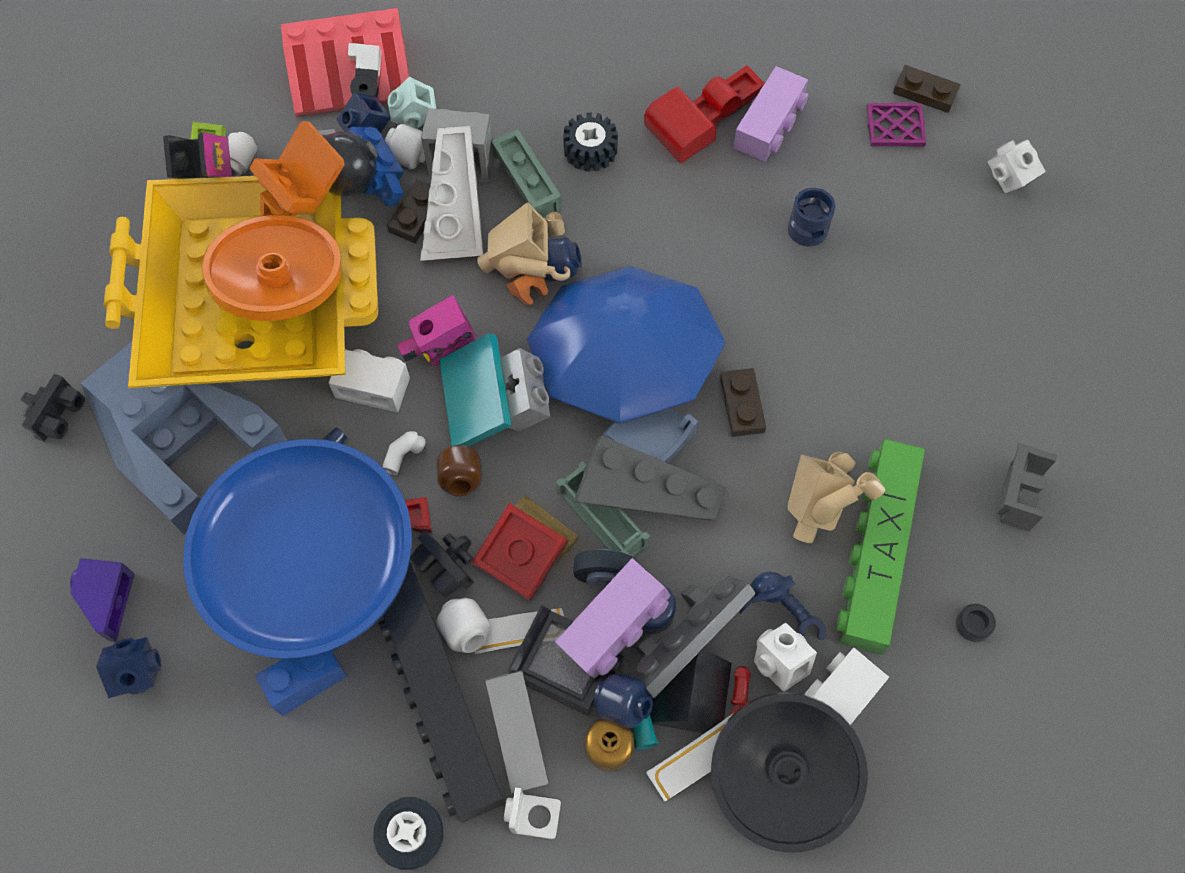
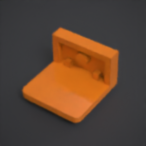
M302 121L299 123L279 159L255 158L249 169L259 179L260 185L274 196L278 201V205L288 213H315L344 167V160L310 122Z

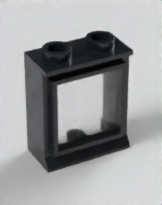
M541 605L508 672L513 673L522 670L527 687L586 716H590L593 707L596 708L594 694L597 686L609 674H616L624 656L618 653L616 656L617 662L614 667L605 675L599 674L596 679L593 678L555 643L574 621Z

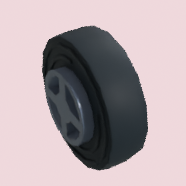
M588 550L580 552L575 556L573 573L574 577L581 582L605 588L632 558L636 562L637 560L631 555L615 550Z

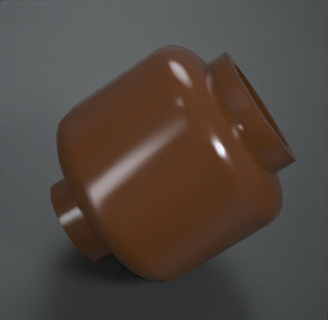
M455 445L446 448L439 454L437 458V482L442 490L453 496L462 497L475 491L480 486L482 481L481 459L478 452L473 448L465 445Z

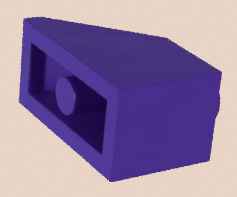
M80 558L77 569L71 575L70 593L94 630L108 641L117 642L135 573L122 562Z

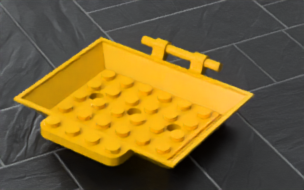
M256 176L147 180L141 244H137L129 235L130 220L126 217H118L116 219L115 233L111 235L109 254L112 257L110 283L105 287L103 304L105 309H107L106 327L110 329L119 328L121 315L134 320L128 388L346 375L344 327L365 326L374 322L378 317L376 245L373 224L365 218H342L341 196L334 195L329 191L315 213H298L295 217L316 223L324 228L336 241L342 263L340 281L327 300L307 313L277 321L250 320L233 315L215 303L205 285L202 263L208 247L221 233L240 222L262 217L260 214V193L267 189L260 185L259 179ZM126 264L139 268L136 295H132L124 286ZM244 341L253 342L251 347L246 349L237 347Z

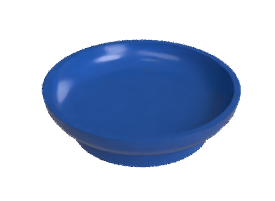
M297 439L264 447L240 459L220 475L206 491L192 515L183 551L184 576L190 598L199 615L217 635L237 648L252 654L270 658L300 659L334 651L347 645L369 630L385 614L398 595L405 580L411 556L412 530L410 516L401 491L386 470L375 460L350 446L328 440Z

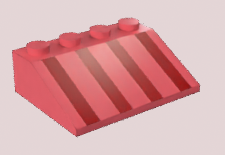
M398 8L281 24L283 50L296 117L344 109L352 96L350 85L351 81L355 78L356 61H351L348 56L349 43L380 46L382 55L378 99L381 104H388L387 97L390 93L396 90L409 77Z

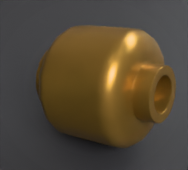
M603 719L593 723L588 729L585 738V750L590 763L597 769L607 772L617 771L626 766L634 750V737L631 730ZM602 740L607 742V747L603 744ZM617 741L616 745L611 747V744Z

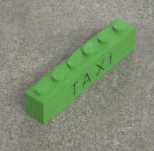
M883 439L879 449H873L871 452L868 469L873 470V474L885 487V492L874 500H870L862 493V500L867 501L865 512L860 511L855 531L861 534L859 544L854 543L850 553L849 564L854 565L852 577L847 576L842 596L848 598L846 610H840L836 623V631L841 632L839 644L881 655L890 646L925 448Z

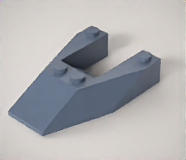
M131 341L81 382V385L118 470L184 535L201 499L169 468L175 460L218 423L250 453L287 441L279 425L227 382L128 388Z

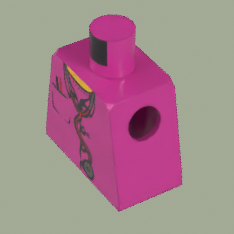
M454 295L410 319L408 324L413 337L397 345L406 362L423 354L431 366H436L440 364L439 359L477 340L469 320Z

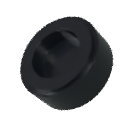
M981 604L967 605L959 612L956 618L958 632L962 637L972 642L985 640L993 633L996 626L993 613Z

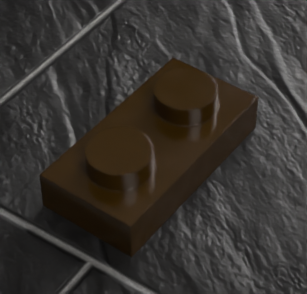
M904 65L893 94L949 113L961 84Z
M416 179L388 222L387 229L389 233L416 244L425 228L431 184Z
M754 368L721 372L720 380L732 437L765 433L766 423Z

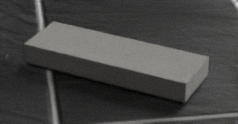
M522 670L485 679L511 794L515 792V787L521 788L524 791L549 784Z

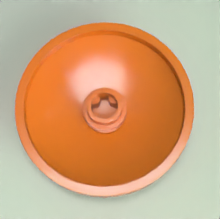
M270 215L240 222L221 233L210 244L204 255L202 273L209 295L216 304L227 312L250 320L277 321L307 313L327 300L340 281L342 263L336 241L324 228L299 217Z

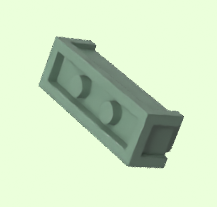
M519 129L492 140L493 157L495 160L499 159L525 203L528 202L542 217L553 211H562L560 193Z
M583 461L577 465V470L564 480L560 478L556 481L557 493L607 549L636 557L649 546L650 535L646 531L643 533L621 508L574 502L587 467Z

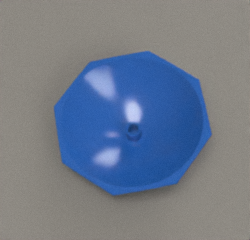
M627 266L561 286L527 338L532 354L539 357L543 364L544 384L550 398L618 423L657 413L695 400L725 345V340L697 287L633 266Z

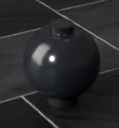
M335 132L324 137L344 160V167L332 184L329 192L337 196L348 197L366 190L372 183L377 169L375 158L378 157L374 145L369 140L365 141L362 137L350 132Z

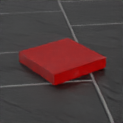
M509 503L473 558L472 563L526 599L532 601L569 540Z

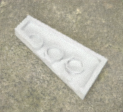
M471 126L438 128L420 261L481 256L484 254Z

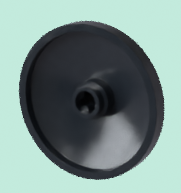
M781 692L764 695L746 703L728 719L715 742L711 761V778L718 805L727 820L738 832L762 847L774 851L795 853L822 847L835 840L848 829L864 802L868 783V769L861 742L853 728L840 713L814 697L799 693Z

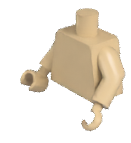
M527 202L489 232L488 251L478 257V265L487 274L497 269L505 278L509 279L519 274L545 278L546 274H550L556 280H567L571 274L568 267H564L566 274H559L555 271V267L547 266L548 234L560 236L565 233L562 216L558 212H551L546 215V218H543Z

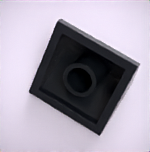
M701 649L655 698L652 697L653 707L650 713L652 724L706 733L722 722L725 717L732 663Z

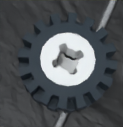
M592 112L586 113L587 118H583L582 114L576 115L577 121L573 118L569 120V126H565L563 133L564 155L567 157V161L570 164L574 162V167L580 169L581 165H583L584 171L589 172L590 167H594V171H599L601 164L604 168L608 167L609 161L613 162L615 160L618 150V131H616L615 124H611V119L608 117L602 120V114L597 113L596 118L592 117Z

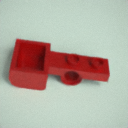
M746 65L725 80L721 76L711 79L703 88L702 95L693 101L679 87H675L649 105L644 114V125L681 164L714 142L717 129L715 124L755 99L765 83Z

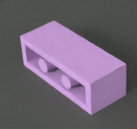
M775 66L737 127L733 149L765 163L772 152L777 153L784 138L782 134L784 131L789 132L796 120V111H802L809 97V93H806L808 79Z
M632 558L555 643L586 673L596 679L599 674L603 676L614 667L617 662V654L625 646H632L643 633L641 628L651 617L656 619L665 611L669 604L667 600L671 595L659 581Z

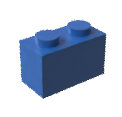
M333 651L308 658L281 659L255 675L271 707L281 716L286 715L347 677Z

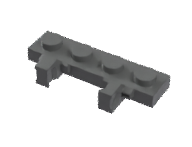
M727 576L718 582L714 588L710 587L706 592L699 586L690 584L681 593L684 600L690 606L688 616L674 630L667 633L664 638L661 637L656 643L650 637L644 638L641 635L632 645L641 655L638 659L639 663L629 676L645 682V688L649 695L655 698L756 594L750 584L731 576Z

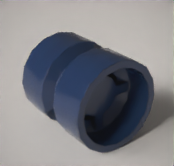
M814 187L804 189L795 197L788 225L789 236L794 242L802 246L811 247L819 245L826 239L836 207L834 198L830 193Z

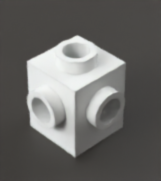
M1028 139L1018 144H1015L1013 140L996 149L997 156L987 161L992 169L994 178L999 182L1004 193L1023 187L1046 172L1036 150Z
M784 623L775 630L769 629L758 638L754 663L764 676L769 677L783 692L810 675L817 652L801 634L796 633L787 623Z

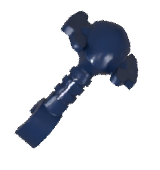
M769 571L761 573L752 581L750 586L756 594L740 609V614L751 603L760 601L776 603L781 601L782 605L795 616L798 622L797 631L799 634L805 637L806 627L813 624L818 627V639H824L826 628L822 620L810 615L804 609V606L799 603L800 601L794 598L795 596L789 594L790 587L795 585L791 575L784 577L779 573Z

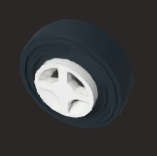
M402 797L389 803L379 813L374 825L373 842L378 855L388 865L400 870H415L428 864L438 853L443 841V823L439 813L427 801L417 797Z

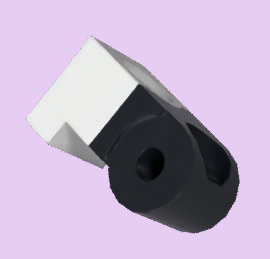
M349 43L348 56L351 61H356L355 78L351 81L350 85L352 95L354 92L378 98L382 55L380 46Z

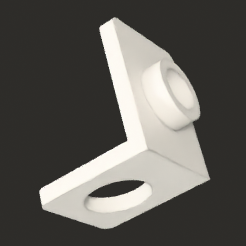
M515 787L514 798H507L504 822H509V829L512 834L555 839L561 802L558 799L525 795L521 788ZM535 806H544L550 811V822L544 828L537 829L529 823V812Z

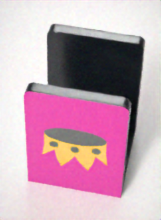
M199 133L198 139H187L171 135L163 136L168 178L232 177L228 137L208 133Z

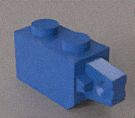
M351 127L348 132L362 137L365 141L369 140L374 145L378 157L375 158L377 163L375 177L370 186L360 194H377L386 206H397L399 199L404 193L399 183V179L404 171L377 128Z

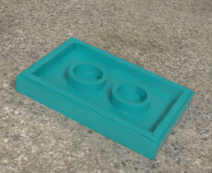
M488 333L439 359L452 446L465 445L469 447L512 426L497 336Z

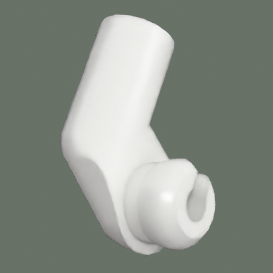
M410 431L392 442L388 448L382 468L389 475H398L406 453L409 451L415 454L422 452L426 443L424 437L418 436L417 432Z

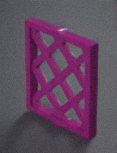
M922 103L867 104V127L869 128L871 146L925 147V121L923 120ZM873 111L881 116L876 121L872 117ZM894 111L902 116L897 121L889 116ZM914 111L918 113V121L910 117ZM884 119L892 124L888 129L880 125ZM905 119L913 124L908 130L901 125ZM874 128H877L883 134L876 138L874 136ZM897 128L904 134L897 138L891 132ZM916 128L920 130V138L912 133ZM908 136V137L911 138L912 140H904V139Z

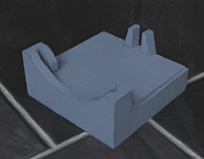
M669 408L623 423L614 421L604 431L602 436L670 463L696 435L699 421L689 413L683 417L673 408Z

